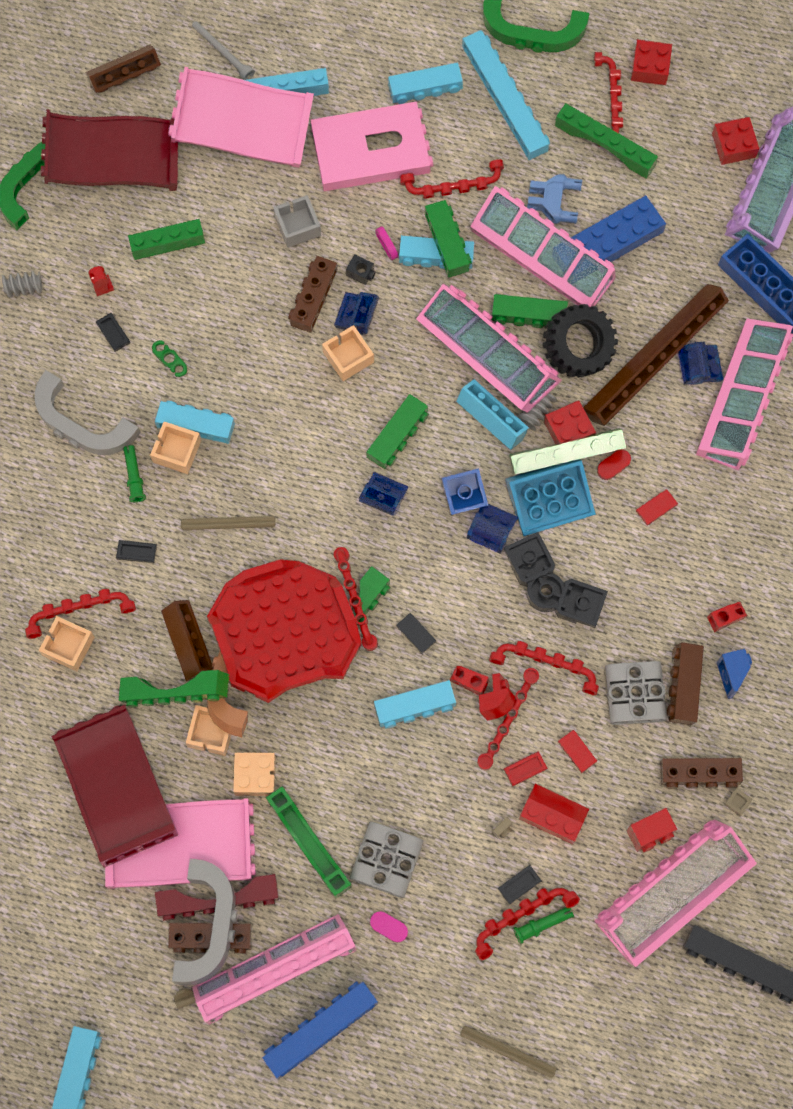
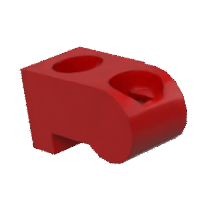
M97 266L89 270L88 274L97 296L114 291L108 274L106 275L103 266Z
M737 602L711 612L707 619L715 633L746 618L748 615L741 602Z
M456 666L450 681L476 695L484 694L489 684V677L462 666Z

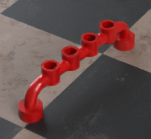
M594 52V67H602V63L609 65L611 128L619 133V128H623V117H619V112H622V101H618V96L622 94V87L617 85V80H621V70L616 69L615 61L612 58L602 56V52Z
M501 159L490 161V171L494 172L491 177L481 176L473 180L462 179L453 183L443 182L440 185H424L421 188H415L412 185L415 183L414 174L406 173L400 176L401 185H405L411 194L423 195L424 199L433 198L434 193L441 192L442 196L451 195L452 190L459 189V193H466L470 191L469 187L477 186L478 191L486 190L488 188L487 185L499 180L504 164Z
M338 547L334 551V558L339 563L338 568L344 576V587L350 595L349 603L355 610V620L363 635L362 645L366 650L373 651L378 646V640L374 635L370 634L367 625L368 619L362 610L363 603L356 591L357 584L350 573L351 566L348 563L350 554L345 547ZM349 583H353L351 587H347ZM358 600V604L354 605L353 602ZM365 618L363 622H359V619Z
M102 589L98 592L99 596L92 598L91 594H83L80 596V601L74 603L72 599H64L61 601V606L54 608L53 604H46L42 606L43 611L35 613L30 618L28 627L25 629L26 638L33 639L42 635L41 628L36 623L44 618L51 619L59 614L73 613L78 609L92 608L93 605L107 604L116 599L122 601L119 604L121 613L127 614L136 610L135 602L130 600L125 593H110L109 589Z
M517 641L516 645L502 644L497 648L496 652H491L489 661L497 665H504L506 656L503 653L511 651L521 657L526 656L540 663L545 662L559 669H567L574 674L585 675L589 681L584 682L582 691L590 695H597L599 686L596 684L595 674L592 670L583 667L584 662L579 659H573L572 663L564 661L565 656L563 654L554 653L553 657L546 655V649L536 647L535 651L527 649L528 644L522 641Z
M528 668L523 674L524 684L516 692L515 703L510 710L514 711L516 715L512 717L508 713L506 714L503 723L497 728L494 740L488 744L487 753H483L478 757L477 765L480 769L489 770L493 766V756L499 752L500 743L508 735L509 726L517 718L518 710L521 704L526 701L531 685L537 683L539 679V672L536 669ZM522 694L525 698L520 700L517 696ZM505 728L507 732L502 734L499 729ZM491 745H496V746H497V750H495V751L491 750V749H490V746H491Z
M546 888L540 889L536 894L538 897L536 900L531 902L528 898L524 899L519 904V910L513 912L512 909H507L502 913L504 919L496 922L495 919H490L485 923L486 929L476 939V955L480 960L489 958L493 954V949L489 943H484L486 938L498 935L501 929L506 926L515 925L521 917L532 915L536 908L550 904L553 898L563 896L562 902L567 908H572L579 903V896L575 891L569 892L565 888H555L549 892Z

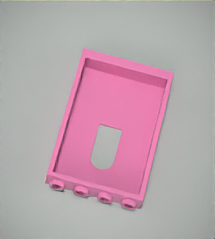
M417 102L312 119L311 130L323 190L330 191L399 179L401 175L406 173H413L414 176L430 173V167H433L432 156H428V151L430 150L429 141L424 138L426 127L425 124H421L423 114L422 109L418 108ZM391 131L398 132L402 136V142L398 146L368 151L365 136Z

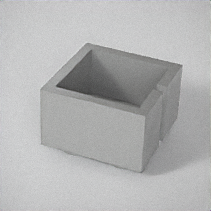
M308 195L292 200L294 211L292 213L289 202L273 207L274 217L287 248L321 236V226Z

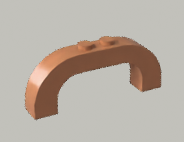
M219 652L218 657L215 656L213 659V670L227 673L221 652ZM219 698V701L207 700L209 716L216 726L228 734L242 738L248 722V711L230 706L224 698Z

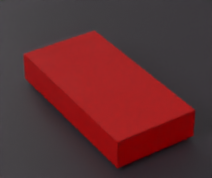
M666 489L636 509V512L648 526L676 507L678 503Z
M572 730L558 740L560 746L581 773L597 763L596 758L575 730Z
M539 751L503 770L513 787L548 768Z

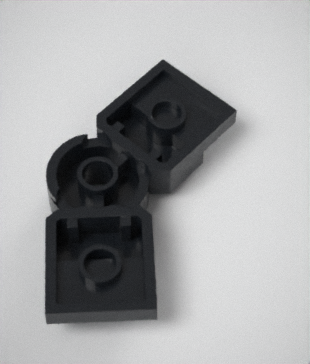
M539 532L504 547V551L519 584L527 587V599L534 609L540 612L555 611L560 619L596 628L608 591L574 579L563 582L559 576L553 574L555 563ZM547 588L551 591V594L544 595L541 590Z

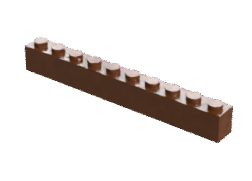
M706 284L583 407L592 422L605 426L729 302L722 287Z

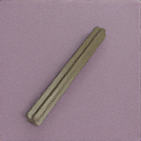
M274 516L181 520L182 530L275 527L276 525Z
M468 1026L462 1028L460 1033L462 1037L550 1078L554 1077L556 1067Z

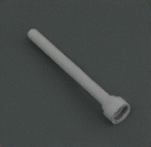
M197 21L192 23V27L239 70L240 77L243 80H248L247 76L249 75L251 77L254 76L255 70L252 67L243 65Z

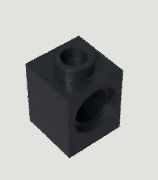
M355 254L346 268L347 277L364 285L368 281H372L376 273L374 271V263ZM359 269L366 270L364 273L358 272Z

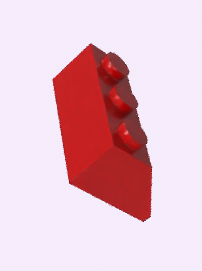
M535 783L519 820L573 845L589 808Z

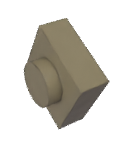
M735 788L724 805L739 816H742L753 799L738 788Z
M506 817L492 831V834L497 839L500 836L504 838L511 832L510 826L513 822Z

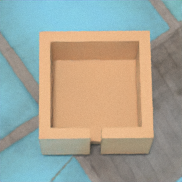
M354 325L339 334L341 345H339L337 336L322 344L323 354L342 381L374 363L373 352Z
M163 422L158 434L159 441L156 440L150 454L152 462L188 474L201 443L200 434Z
M56 616L48 631L55 639L53 641L50 636L46 635L39 652L42 656L78 671L95 637L91 631Z
M195 705L186 739L187 747L205 751L207 748L210 753L226 756L231 734L224 732L216 726L209 716L207 707Z
M235 752L233 789L235 796H269L275 791V776L271 775L275 774V753Z

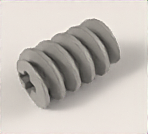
M31 271L30 277L24 272L23 278L17 273L16 279L13 278L12 274H9L8 280L2 275L3 290L9 298L13 296V292L16 297L20 296V291L24 296L27 295L28 291L33 295L35 289L38 294L42 293L40 272L36 276L34 271Z
M539 389V391L535 394V396L531 399L530 402H532L535 399V397H537L543 390ZM548 393L528 413L522 410L518 418L529 429L536 431L534 425H541L538 419H545L542 413L548 414L549 411L546 407L551 409L553 405L550 401L555 403L557 399Z

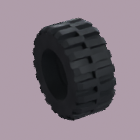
M588 304L573 305L556 313L552 320L547 323V331L543 333V338H546V342L542 344L543 348L547 349V353H545L546 358L552 360L550 365L553 368L558 367V372L561 374L567 373L568 377L577 376V378L596 374L605 369V366L609 365L612 361L611 356L616 354L617 350L614 349V346L618 345V339L614 337L617 331L616 328L613 329L611 326L613 324L611 318L607 319V314L604 311L598 312V307H589ZM574 324L585 326L592 334L594 341L593 350L587 358L581 359L576 357L567 346L566 335L570 326Z

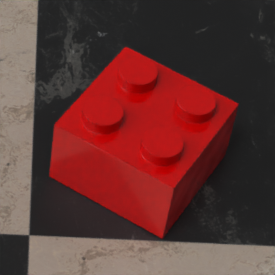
M637 39L631 81L666 86L673 44Z
M750 117L714 125L712 136L721 165L756 158L759 145Z
M579 400L545 415L544 424L555 445L596 434Z
M664 808L631 824L626 831L636 851L642 850L645 853L653 849L659 841L661 844L670 841L678 829L667 808Z

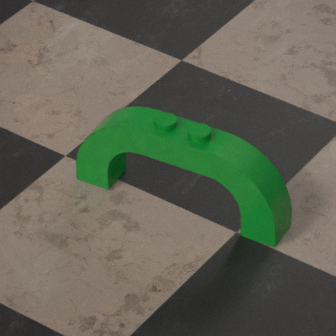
M484 0L483 3L484 25L496 40L515 46L517 49H532L537 53L542 51L562 52L577 45L585 35L590 14L588 12L572 10L570 22L564 29L546 31L508 23L501 15L502 0Z
M42 142L29 152H26L22 159L10 168V171L0 183V209L6 221L15 230H18L30 219L27 211L16 202L18 192L41 170V166H45V160H41V151L45 149V144H42Z

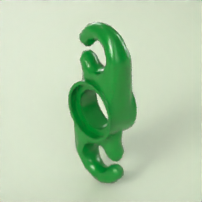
M158 340L152 345L153 354L164 366L170 368V371L173 373L177 366L183 367L182 372L175 373V376H184L188 371L186 363L174 350L169 349L168 345H164V341ZM164 345V350L157 351L156 347ZM167 355L175 357L171 363L165 362L164 359Z

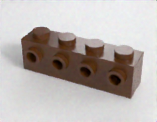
M150 44L85 73L94 92L101 93L108 90L109 87L123 84L130 78H137L146 71H153L161 63L155 48Z
M316 256L315 261H311L308 269L310 273L308 277L304 278L302 292L297 294L295 299L296 306L290 310L288 316L292 327L312 333L337 273V262L320 256Z
M179 600L172 602L161 610L187 682L195 678L201 671L213 670L190 601Z
M681 642L673 648L672 658L674 659V665L670 671L672 685H670L668 692L669 697H671L670 704L667 707L668 722L685 725L697 723L704 646Z
M665 758L660 761L661 785H666L668 789L678 788V785H686V788L689 789L698 788V785H706V788H718V785H726V788H737L743 782L742 758Z
M169 923L168 948L173 949V953H185V949L194 950L193 953L198 954L206 953L211 942L213 923ZM233 924L232 930H235V938L233 943L230 942L229 950H234V954H246V950H251L252 925Z

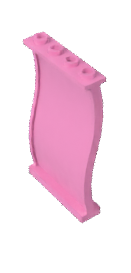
M188 67L184 68V72H180L178 83L182 84L181 89H177L175 97L178 105L177 108H173L172 118L175 121L174 125H170L168 136H171V142L205 146L254 159L300 168L313 93H299L276 89L221 74L193 70Z
M248 798L243 800H212L166 804L178 836L105 867V887L108 889L190 884L187 879L190 859L204 860L214 864L222 870L229 881H252V876H256L255 863L252 864L251 856H255V844H251V836H254V823L250 824V816H254L253 804H250Z

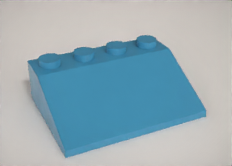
M580 459L532 470L505 479L523 536L596 515L583 463Z

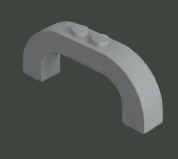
M47 370L40 377L35 389L36 408L44 423L53 430V434L60 439L63 437L68 439V443L74 448L78 449V447H81L97 455H111L123 451L125 446L131 445L139 436V427L125 418H122L116 428L107 434L98 435L89 432L55 410V398L64 386L62 380Z
M190 859L187 879L193 884L210 886L216 893L211 942L208 951L200 959L190 962L175 960L172 982L175 985H196L215 976L225 964L229 954L230 942L233 943L235 938V930H232L233 922L237 921L238 911L235 910L236 899L234 889L222 870L210 862L198 859Z

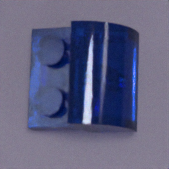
M345 292L334 324L335 327L346 330L354 325L360 335L367 334L379 301V296L360 292V295Z
M695 342L685 345L678 352L684 384L697 385L703 382H721L724 380L717 345H705V342Z
M374 472L369 482L366 483L359 497V502L395 517L409 486Z
M490 504L480 507L472 521L466 539L501 554L518 517Z

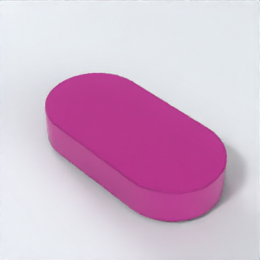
M383 226L375 230L376 236L389 259L394 260L398 258L397 250Z
M376 912L370 919L372 929L391 941L400 943L407 938L408 929L406 925L385 912Z

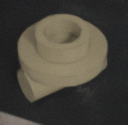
M180 989L174 996L177 1009L196 1003L191 989Z

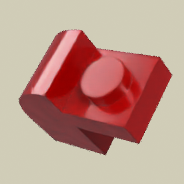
M500 673L492 674L493 692L479 695L480 713L487 721L503 717L512 709L515 703V696L509 690V682Z

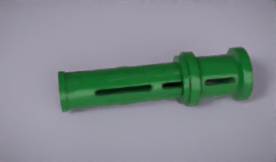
M128 445L129 449H127V446L123 448L129 478L126 484L130 490L129 501L137 503L146 500L142 487L144 482L139 475L135 446Z
M564 907L537 921L529 920L527 924L519 928L514 927L513 931L519 944H523L525 940L533 936L538 937L540 932L573 918V911L564 914L572 909Z

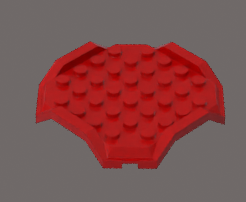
M280 559L243 570L224 585L207 615V620L213 630L224 660L227 674H229L231 687L242 692L252 693L256 698L267 703L287 690L322 679H344L353 658L356 657L361 647L357 623L341 583L335 576L300 561Z

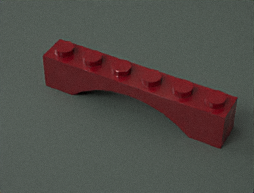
M276 875L254 877L248 885L235 893V907L243 906V909L254 908L257 903H263V906L274 905L275 901L279 900ZM176 889L155 892L157 916L163 918V921L174 920L175 916L183 915V918L194 917L197 912H203V915L215 913L216 899L204 900L182 894Z

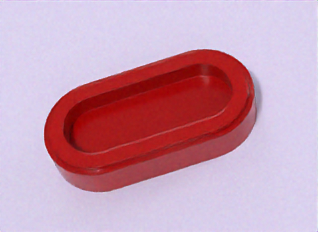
M617 450L598 465V476L604 480L612 479L630 465L631 455L626 450Z

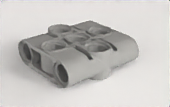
M660 661L618 663L605 666L610 724L621 725L667 721L665 686L663 685ZM629 671H637L639 677H631ZM651 688H657L660 691V695H653ZM633 689L639 690L640 693H641V696H640V697H635V696H633L632 693H631V690H633ZM612 691H619L621 693V697H613ZM633 709H641L643 715L636 716L633 713Z
M369 822L349 879L404 898L424 841L381 824ZM391 836H395L399 839V843L392 846L388 843V839ZM370 848L373 851L372 857L365 858L362 855L363 850ZM384 855H389L392 858V862L385 865L381 862V858ZM402 862H409L411 869L409 871H402L400 864ZM377 874H383L386 880L384 883L378 884L374 881V877Z

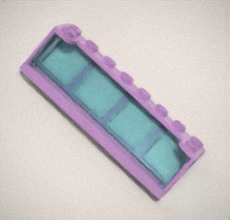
M793 107L787 108L782 113L776 114L771 121L773 124L765 135L766 140L759 149L758 159L752 165V173L746 179V187L740 193L739 203L734 207L733 217L726 226V236L740 240L748 233L769 253L779 249L793 216Z

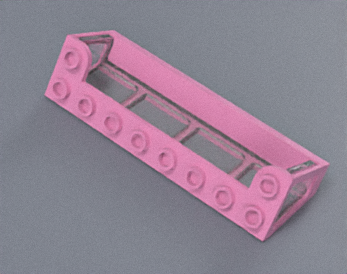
M717 820L707 822L699 833L689 837V841L686 844L677 847L673 855L663 859L654 871L646 873L641 882L632 885L623 897L617 898L609 909L603 910L598 914V918L594 922L631 965L637 967L757 864L731 826Z

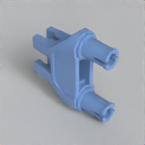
M558 174L546 182L531 180L529 193L544 196L543 198L529 196L527 208L542 211L554 224H558L560 221L577 224L578 212L563 211L560 207L563 190L581 191L582 179L566 178L565 174Z

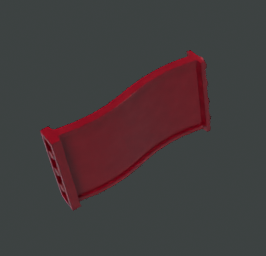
M47 109L46 116H43L42 127L46 128V133H42V144H45V149L41 151V160H45V166H41V177H44V184L53 182L82 186L145 185L177 191L178 142H171V136H168L170 125H174L175 119L171 118V120L145 116L82 117L51 113Z
M125 705L115 706L109 712L96 714L88 721H80L74 727L59 730L55 735L51 736L67 773L98 859L104 868L178 836L176 827Z

